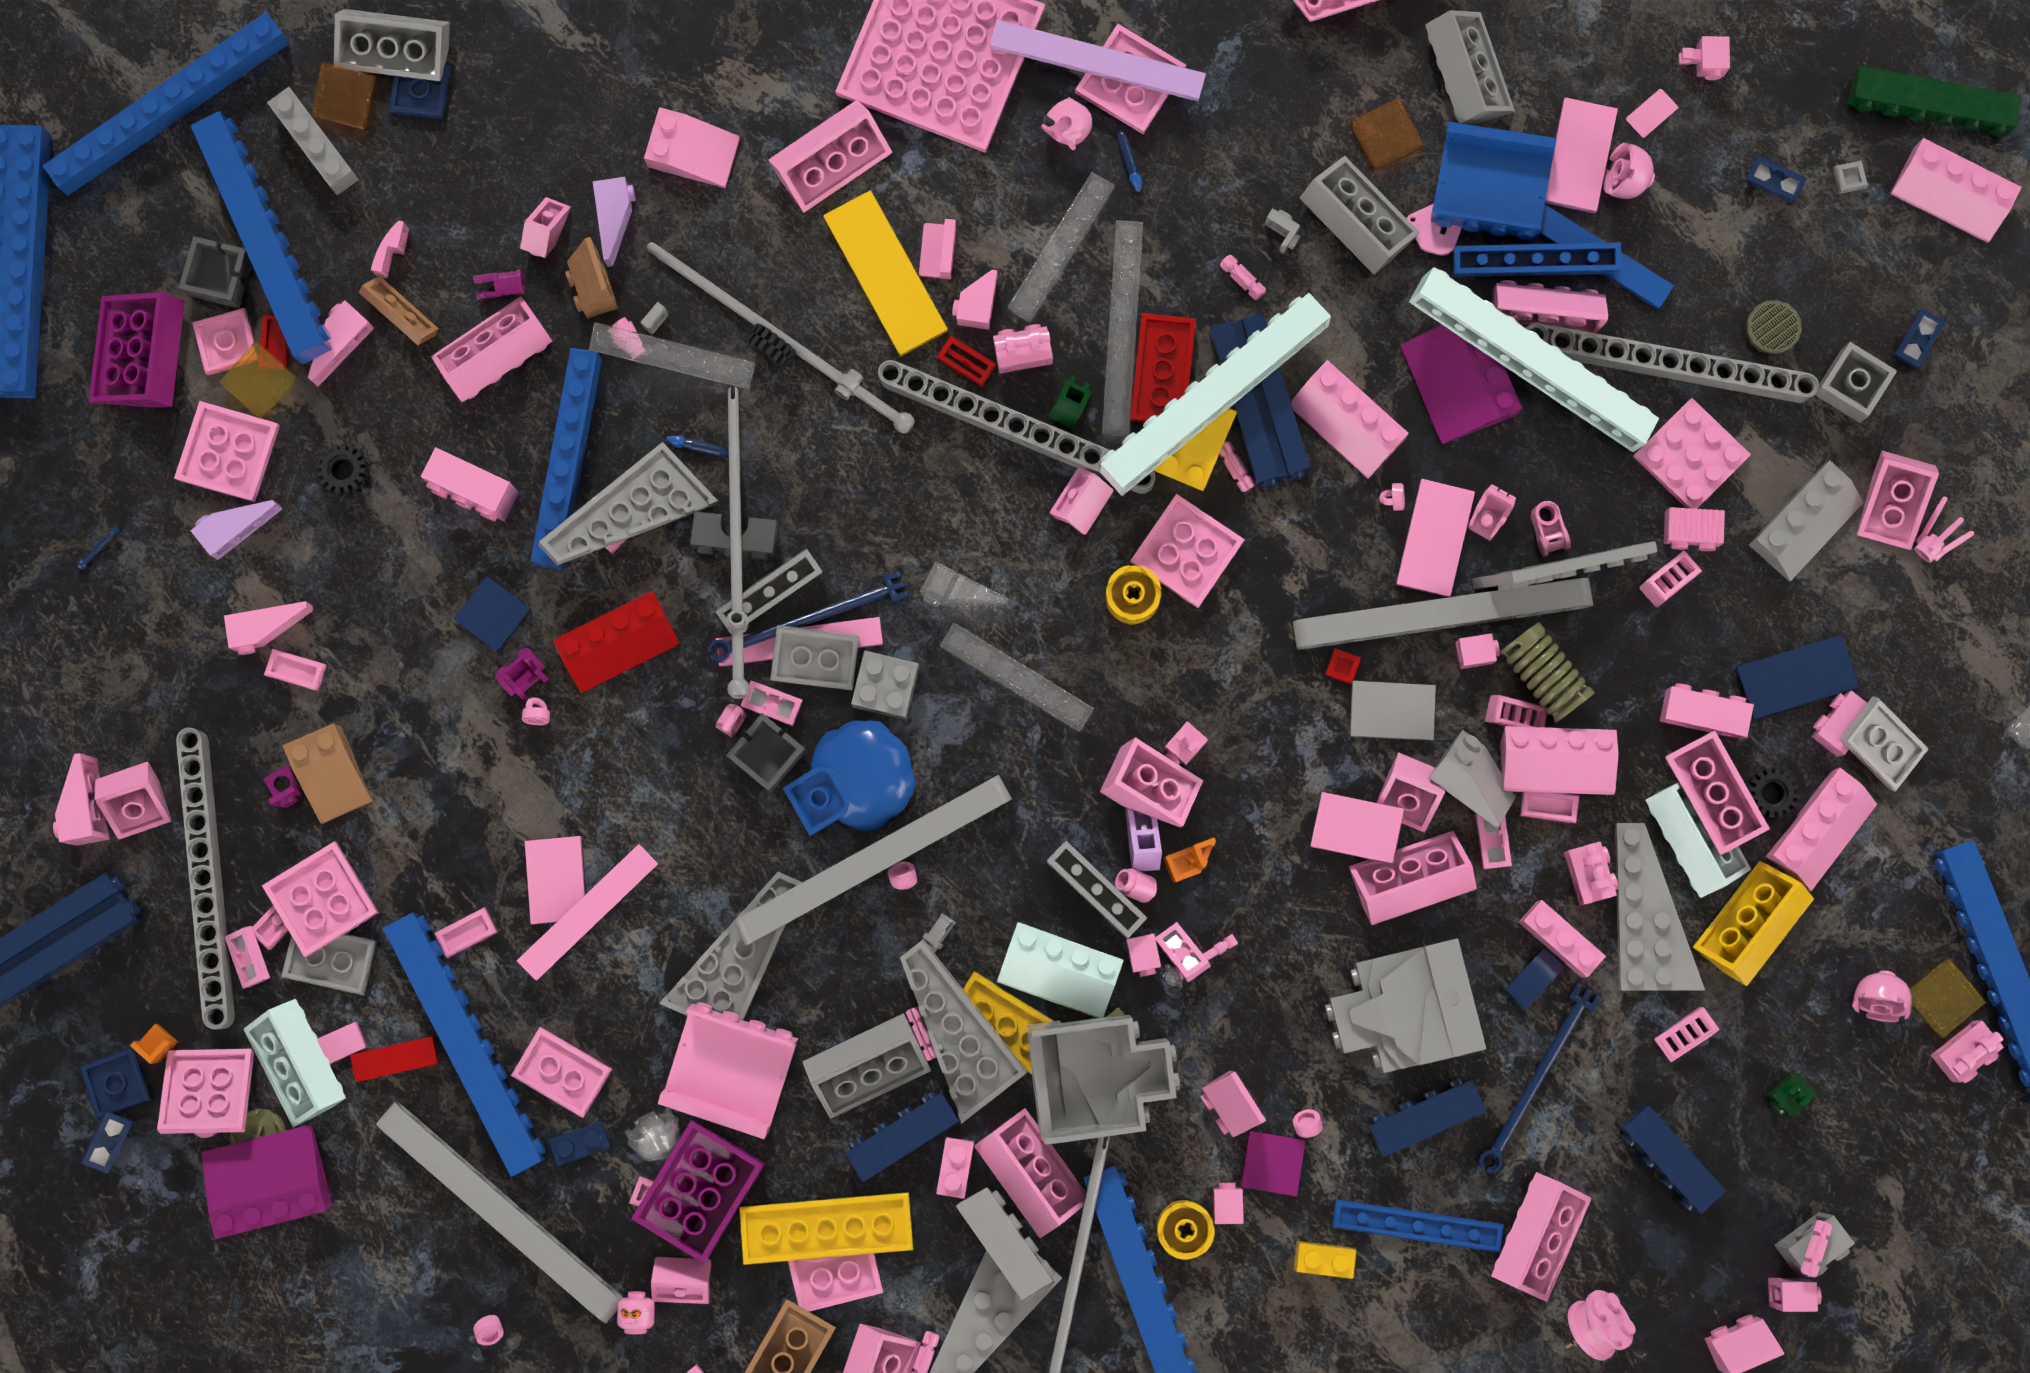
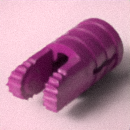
M522 269L473 276L474 283L494 281L495 289L477 292V300L526 293Z

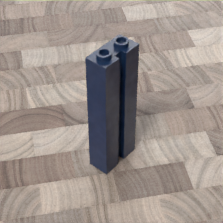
M1263 312L1244 317L1236 322L1230 321L1210 328L1209 335L1219 366L1227 360V355L1236 347L1241 349L1248 343L1247 339L1255 331L1259 330L1262 332L1267 328ZM1278 367L1231 406L1233 410L1237 411L1235 421L1255 487L1263 486V489L1277 486L1279 480L1289 478V481L1302 479L1305 477L1304 473H1307L1310 468L1280 367Z
M102 874L0 938V1009L141 922L138 916L140 909L133 899H128L124 892L126 886L118 875Z

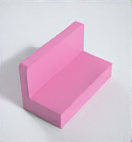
M945 219L944 225L924 224L919 268L920 277L951 280L956 220Z
M1078 467L1051 509L1050 514L1061 521L1069 523L1081 534L1086 535L1113 493V489L1095 473Z
M656 1257L651 1279L652 1300L654 1302L709 1304L711 1260L708 1259L705 1263H702L696 1258Z

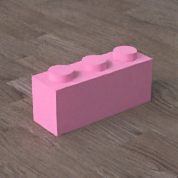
M1679 683L1675 684V687L1671 686L1666 689L1660 722L1709 733L1716 731L1718 735L1740 740L1748 736L1754 704L1746 703V698L1730 696L1727 699L1719 697V692L1712 690H1702V693L1691 691L1692 686Z
M1543 900L1536 901L1518 922L1581 978L1588 977L1606 957Z

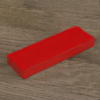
M434 1036L350 1055L355 1082L439 1064Z

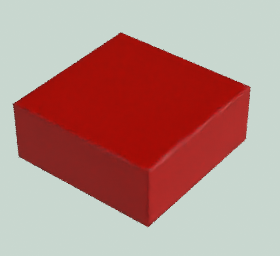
M1335 648L1325 676L1351 685L1361 657Z

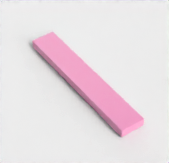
M880 617L801 627L859 635L858 648L883 645ZM732 636L716 638V640H724L728 642L730 640L732 641ZM775 637L743 648L744 663L773 660ZM717 648L718 657L725 654L723 648ZM730 654L728 660L719 663V666L732 665V654Z
M638 844L531 946L517 962L537 981L648 875L658 863Z

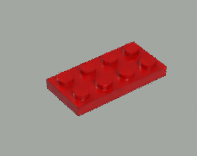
M1142 313L1131 407V422L1145 423L1153 415L1158 417L1165 411L1164 407L1172 399L1176 398L1179 400L1185 395V390L1189 386L1196 319Z

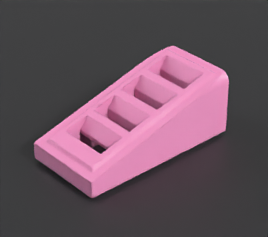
M1682 551L1640 586V590L1658 608L1701 573L1702 570L1685 551ZM1678 562H1680V564L1689 573L1688 576H1686V574L1679 568V566L1677 565ZM1670 569L1679 578L1680 582L1669 572ZM1661 576L1672 587V589H1669L1668 586L1661 580Z
M1491 695L1485 722L1504 727L1544 728L1547 707L1501 695ZM1511 706H1514L1512 718L1510 721L1508 720ZM1522 708H1524L1523 722L1519 723ZM1532 711H1536L1534 725L1530 726Z
M729 704L718 719L716 728L730 737H734L747 714L741 707Z
M1699 1007L1654 1038L1667 1059L1672 1062L1718 1032L1719 1028L1705 1008ZM1698 1017L1707 1028L1704 1032L1695 1021ZM1689 1024L1697 1034V1037L1693 1038L1685 1026ZM1679 1030L1688 1043L1684 1045L1675 1032ZM1669 1036L1678 1047V1050L1675 1052L1666 1040Z

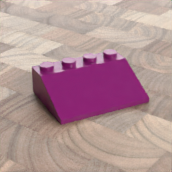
M162 292L101 297L88 402L151 408L172 407L185 300Z
M1440 325L1400 345L1441 445L1514 417L1521 411V404L1505 367L1444 325Z
M691 1120L631 1219L700 1262L705 1263L766 1163Z
M312 1124L201 1152L208 1213L215 1239L325 1212L332 1206Z

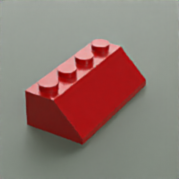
M653 591L553 640L566 668L581 693L680 645Z

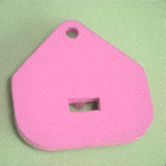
M1434 204L1410 214L1407 220L1420 232L1415 239L1423 251L1440 256L1448 255L1453 251L1462 229L1461 226L1452 225L1447 228L1445 235L1440 234L1442 227L1437 226L1435 222H1431Z

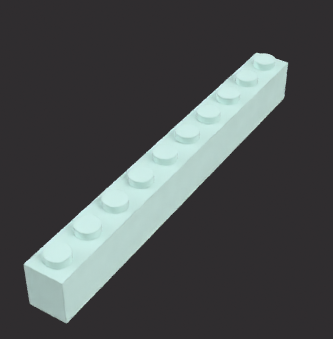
M1433 267L1422 277L1409 303L1630 451L1634 452L1647 443L1659 419L1647 407L1640 406L1631 400L1626 393L1618 391L1607 384L1605 379L1594 375L1585 369L1580 362L1573 361L1564 355L1559 348L1543 341L1537 333L1527 330L1518 324L1513 317L1497 310L1492 303L1481 299L1472 293L1471 289L1451 279L1446 272Z
M1310 293L1303 298L1299 296L1294 299L1284 314L1278 313L1267 323V328L1262 332L1259 330L1255 331L1247 339L1248 343L1241 349L1239 347L1233 349L1227 355V360L1220 366L1216 364L1205 374L1206 378L1199 383L1195 381L1185 390L1186 394L1179 400L1176 398L1172 399L1164 407L1165 411L1158 417L1156 415L1150 417L1144 423V428L1137 434L1131 433L1123 440V446L1117 451L1110 450L1103 456L1100 472L1121 496L1329 326L1331 316Z

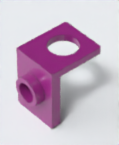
M288 765L264 778L273 796L268 801L273 806L289 807L298 801V797L304 794ZM280 776H286L290 780V787L279 792L275 788V781Z

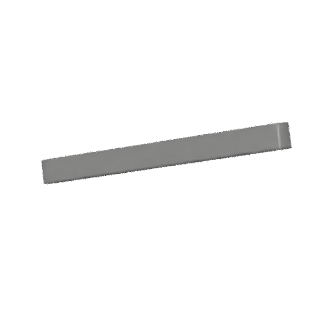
M1532 323L1526 327L1527 330L1537 333L1549 345L1559 348L1564 355L1573 361L1796 403L1808 401L1819 389L1817 378L1810 373L1543 323ZM1555 338H1563L1567 343V347H1558L1555 343ZM1582 343H1590L1594 348V352H1585L1582 349ZM1614 347L1618 349L1621 357H1612L1609 354V348ZM1641 352L1645 354L1647 363L1639 362L1636 359V353ZM1663 358H1670L1674 362V368H1667L1663 364ZM1690 363H1697L1701 368V373H1694L1690 369ZM1717 368H1724L1728 373V378H1721L1717 373ZM1744 373H1751L1755 378V383H1748L1744 378ZM1771 378L1779 379L1782 387L1775 388L1771 383ZM1798 383L1807 385L1809 389L1808 394L1802 393L1799 390Z
M888 360L880 365L878 374L880 383L884 388L1068 465L1095 473L1098 477L1107 480L1101 474L1100 466L1102 463L1101 459L1110 451L1109 449L897 361ZM888 370H895L898 372V377L895 380L889 381L884 378V374ZM913 380H920L924 385L919 391H912L909 388V384ZM943 390L949 396L945 401L940 402L934 399V394L937 391ZM963 401H970L974 407L969 412H963L959 409V405ZM989 411H994L999 415V418L995 422H987L984 419V415ZM1021 422L1024 425V429L1019 433H1014L1009 429L1011 423ZM1038 432H1045L1048 434L1049 440L1045 443H1038L1035 441L1034 436ZM1069 442L1075 449L1073 452L1065 454L1060 451L1059 446L1062 443ZM1088 453H1095L1099 456L1100 460L1096 464H1089L1085 461L1084 457ZM1154 471L1148 474L1150 478L1148 484L1139 485L1137 483L1130 490L1140 494L1151 491L1155 481Z
M1579 578L1501 591L1497 590L1299 619L1293 621L1297 649H1309L1583 609L1593 606L1589 578Z
M185 728L178 733L176 744L202 1019L204 1024L210 1029H226L233 1024L235 1011L229 949L225 940L227 927L209 740L205 733L194 728ZM196 734L198 738L197 744L193 748H189L187 744L188 739L191 735ZM198 761L200 771L192 776L190 767L194 762ZM197 789H201L203 797L199 802L195 803L193 801V793ZM203 816L206 821L205 826L198 831L195 822L199 817ZM205 843L208 847V853L205 857L200 858L198 848ZM205 871H208L211 879L207 885L203 886L200 878ZM210 898L213 901V909L206 913L203 909V904ZM210 926H213L216 930V936L213 940L209 941L206 938V931ZM212 954H216L219 962L212 969L208 964V959ZM217 981L221 985V992L215 997L211 993V986ZM218 1009L224 1014V1019L220 1024H216L213 1018L214 1013Z
M997 775L737 918L733 923L747 946L1008 802L1012 798L1002 779Z
M395 1101L376 1124L384 1133L598 1319L607 1323L618 1311V1302L623 1297L403 1105Z

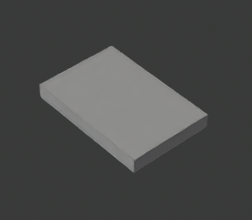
M777 625L770 681L853 690L859 635Z
M1352 681L1350 737L1433 741L1436 685Z
M1873 696L1839 739L1889 790L1895 792L1928 751V748L1879 698Z
M344 934L310 956L304 957L291 936L281 977L365 995L377 941Z

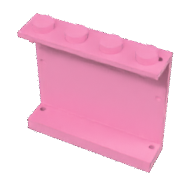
M705 1003L691 1004L686 1011L688 1017L666 1087L660 1094L658 1104L765 1139L770 1130L798 1038L792 1037L793 1034L784 1029H776L774 1031L765 1028L766 1024L757 1020H750V1022L740 1020L739 1015L733 1012L723 1011L722 1014L713 1011V1007Z

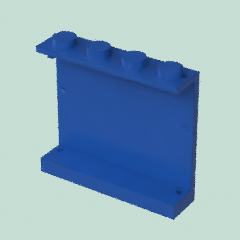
M1448 122L1431 222H1435L1437 226L1449 228L1452 225L1461 226L1469 232L1482 230L1489 231L1495 236H1505L1508 234L1527 241L1539 239L1557 138Z

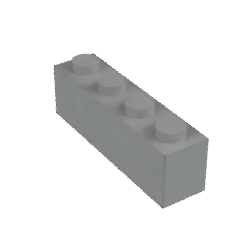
M290 87L267 102L336 195H339L359 180Z
M804 549L742 592L743 612L747 615L748 622H751L822 573V570L807 549ZM731 600L715 610L726 628V618L732 612Z
M1067 841L1047 860V864L1126 939L1147 919L1138 908Z

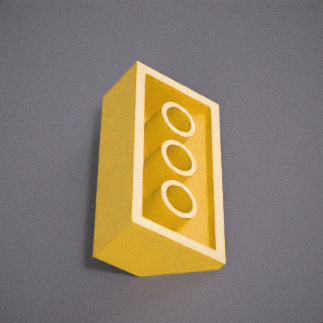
M1759 861L1693 948L1726 975L1748 986L1814 898L1801 882Z

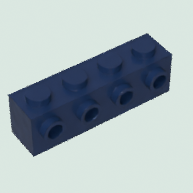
M1459 1077L1447 1083L1448 1089L1439 1092L1435 1088L1422 1094L1423 1100L1413 1104L1412 1100L1396 1106L1398 1111L1388 1115L1385 1111L1371 1117L1372 1123L1366 1126L1380 1156L1386 1157L1485 1112L1486 1109L1473 1080L1467 1079L1464 1081L1463 1077Z
M932 1091L920 1099L921 1106L914 1110L909 1106L897 1113L896 1116L899 1120L891 1125H888L887 1121L872 1129L875 1134L872 1137L864 1140L863 1136L848 1144L851 1150L845 1154L862 1182L960 1121L942 1092L936 1095Z
M1642 1105L1619 1126L1623 1132L1621 1135L1622 1139L1631 1148L1636 1146L1643 1154L1640 1157L1641 1160L1651 1170L1654 1167L1662 1175L1659 1178L1660 1181L1670 1191L1676 1190L1681 1196L1679 1202L1690 1213L1694 1211L1702 1214L1726 1192L1649 1105Z

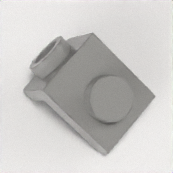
M1272 208L1266 218L1265 225L1286 237L1279 252L1284 254L1288 248L1293 250L1301 236L1297 233L1300 225L1292 221V216L1283 210L1276 211Z

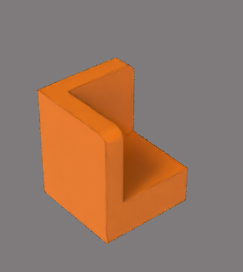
M155 1024L140 1041H133L130 1046L150 1064H160L167 1056L168 1050H172L179 1042L159 1024Z

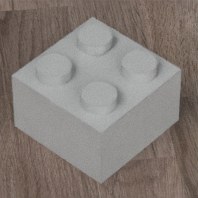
M1849 342L1838 353L1821 380L1815 396L1861 423L1869 417L1897 370Z
M864 651L851 705L853 708L907 720L920 668L919 664Z
M1818 1212L1774 1245L1794 1273L1811 1277L1803 1274L1801 1267L1803 1261L1807 1260L1805 1255L1811 1236L1815 1235L1813 1229L1817 1220L1830 1223L1832 1231L1830 1236L1826 1238L1828 1240L1822 1262L1818 1263L1820 1269L1816 1277L1828 1269L1826 1265L1832 1260H1841L1850 1253L1848 1248L1855 1243L1834 1215Z

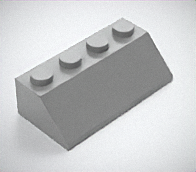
M343 9L335 14L334 68L441 81L449 50L450 22Z
M1450 10L1425 25L1428 32V40L1433 46L1437 58V66L1441 70L1445 81V90L1450 96L1454 107V116L1459 123L1475 125L1515 112L1481 12Z
M1346 156L1313 179L1300 196V199L1374 275L1388 265L1420 233Z
M1828 461L1819 468L1753 539L1749 546L1790 582L1864 502L1852 480L1833 462Z
M904 1013L803 1061L809 1081L830 1119L931 1071Z
M985 1188L960 1202L956 1207L1020 1299L1024 1302H1029L1055 1283L1052 1278L1055 1272L1046 1260L1043 1262L1039 1260L1035 1254L1039 1249L1030 1237L1025 1239L1020 1233L1019 1229L1022 1228V1225L1013 1213L1008 1216L1002 1207L1006 1202L999 1192L995 1190L992 1193L989 1188Z

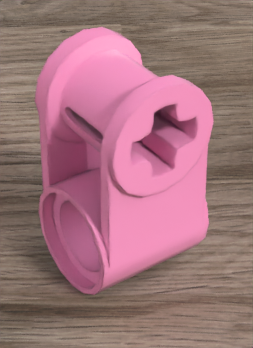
M1544 501L1532 510L1530 516L1541 555L1545 557L1548 556L1549 552L1562 548L1565 550L1570 549V538L1558 506L1551 501ZM1545 508L1550 511L1551 520L1549 522L1543 521L1540 518V509Z

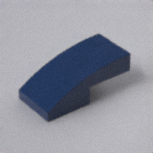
M1543 948L1524 970L1518 973L1504 992L1523 1010H1526L1562 971L1564 966Z

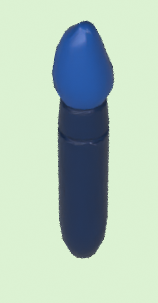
M1119 130L1117 140L1129 174L1130 183L1137 192H1140L1143 184L1142 177L1138 173L1128 137L1124 131Z
M683 436L666 437L667 442L676 448L684 447L717 457H729V450L722 446L685 439Z

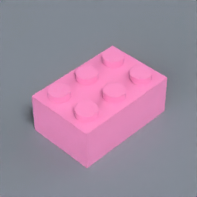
M436 447L421 475V478L427 482L426 487L431 489L432 493L444 499L449 495L452 500L456 501V504L468 510H471L473 506L476 511L481 513V516L493 522L497 518L502 521L506 520L519 494L510 482Z

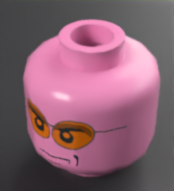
M628 1292V1297L622 1298L618 1302L617 1324L624 1329V1333L645 1334L647 1329L654 1325L655 1302L645 1297V1292Z

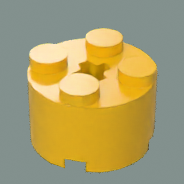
M1129 565L1115 571L1109 579L1105 594L1106 605L1110 613L1119 621L1129 625L1139 624L1151 618L1157 611L1161 600V586L1157 576L1150 569L1142 566ZM1128 590L1132 592L1139 591L1138 599H1129Z
M1180 1200L1169 1204L1164 1208L1157 1220L1156 1232L1159 1242L1170 1255L1178 1259L1196 1258L1205 1253L1213 1242L1215 1231L1212 1218L1201 1205L1193 1201ZM1186 1222H1189V1227L1193 1230L1191 1235L1186 1233L1184 1237H1181V1231L1178 1229L1179 1225L1184 1226Z

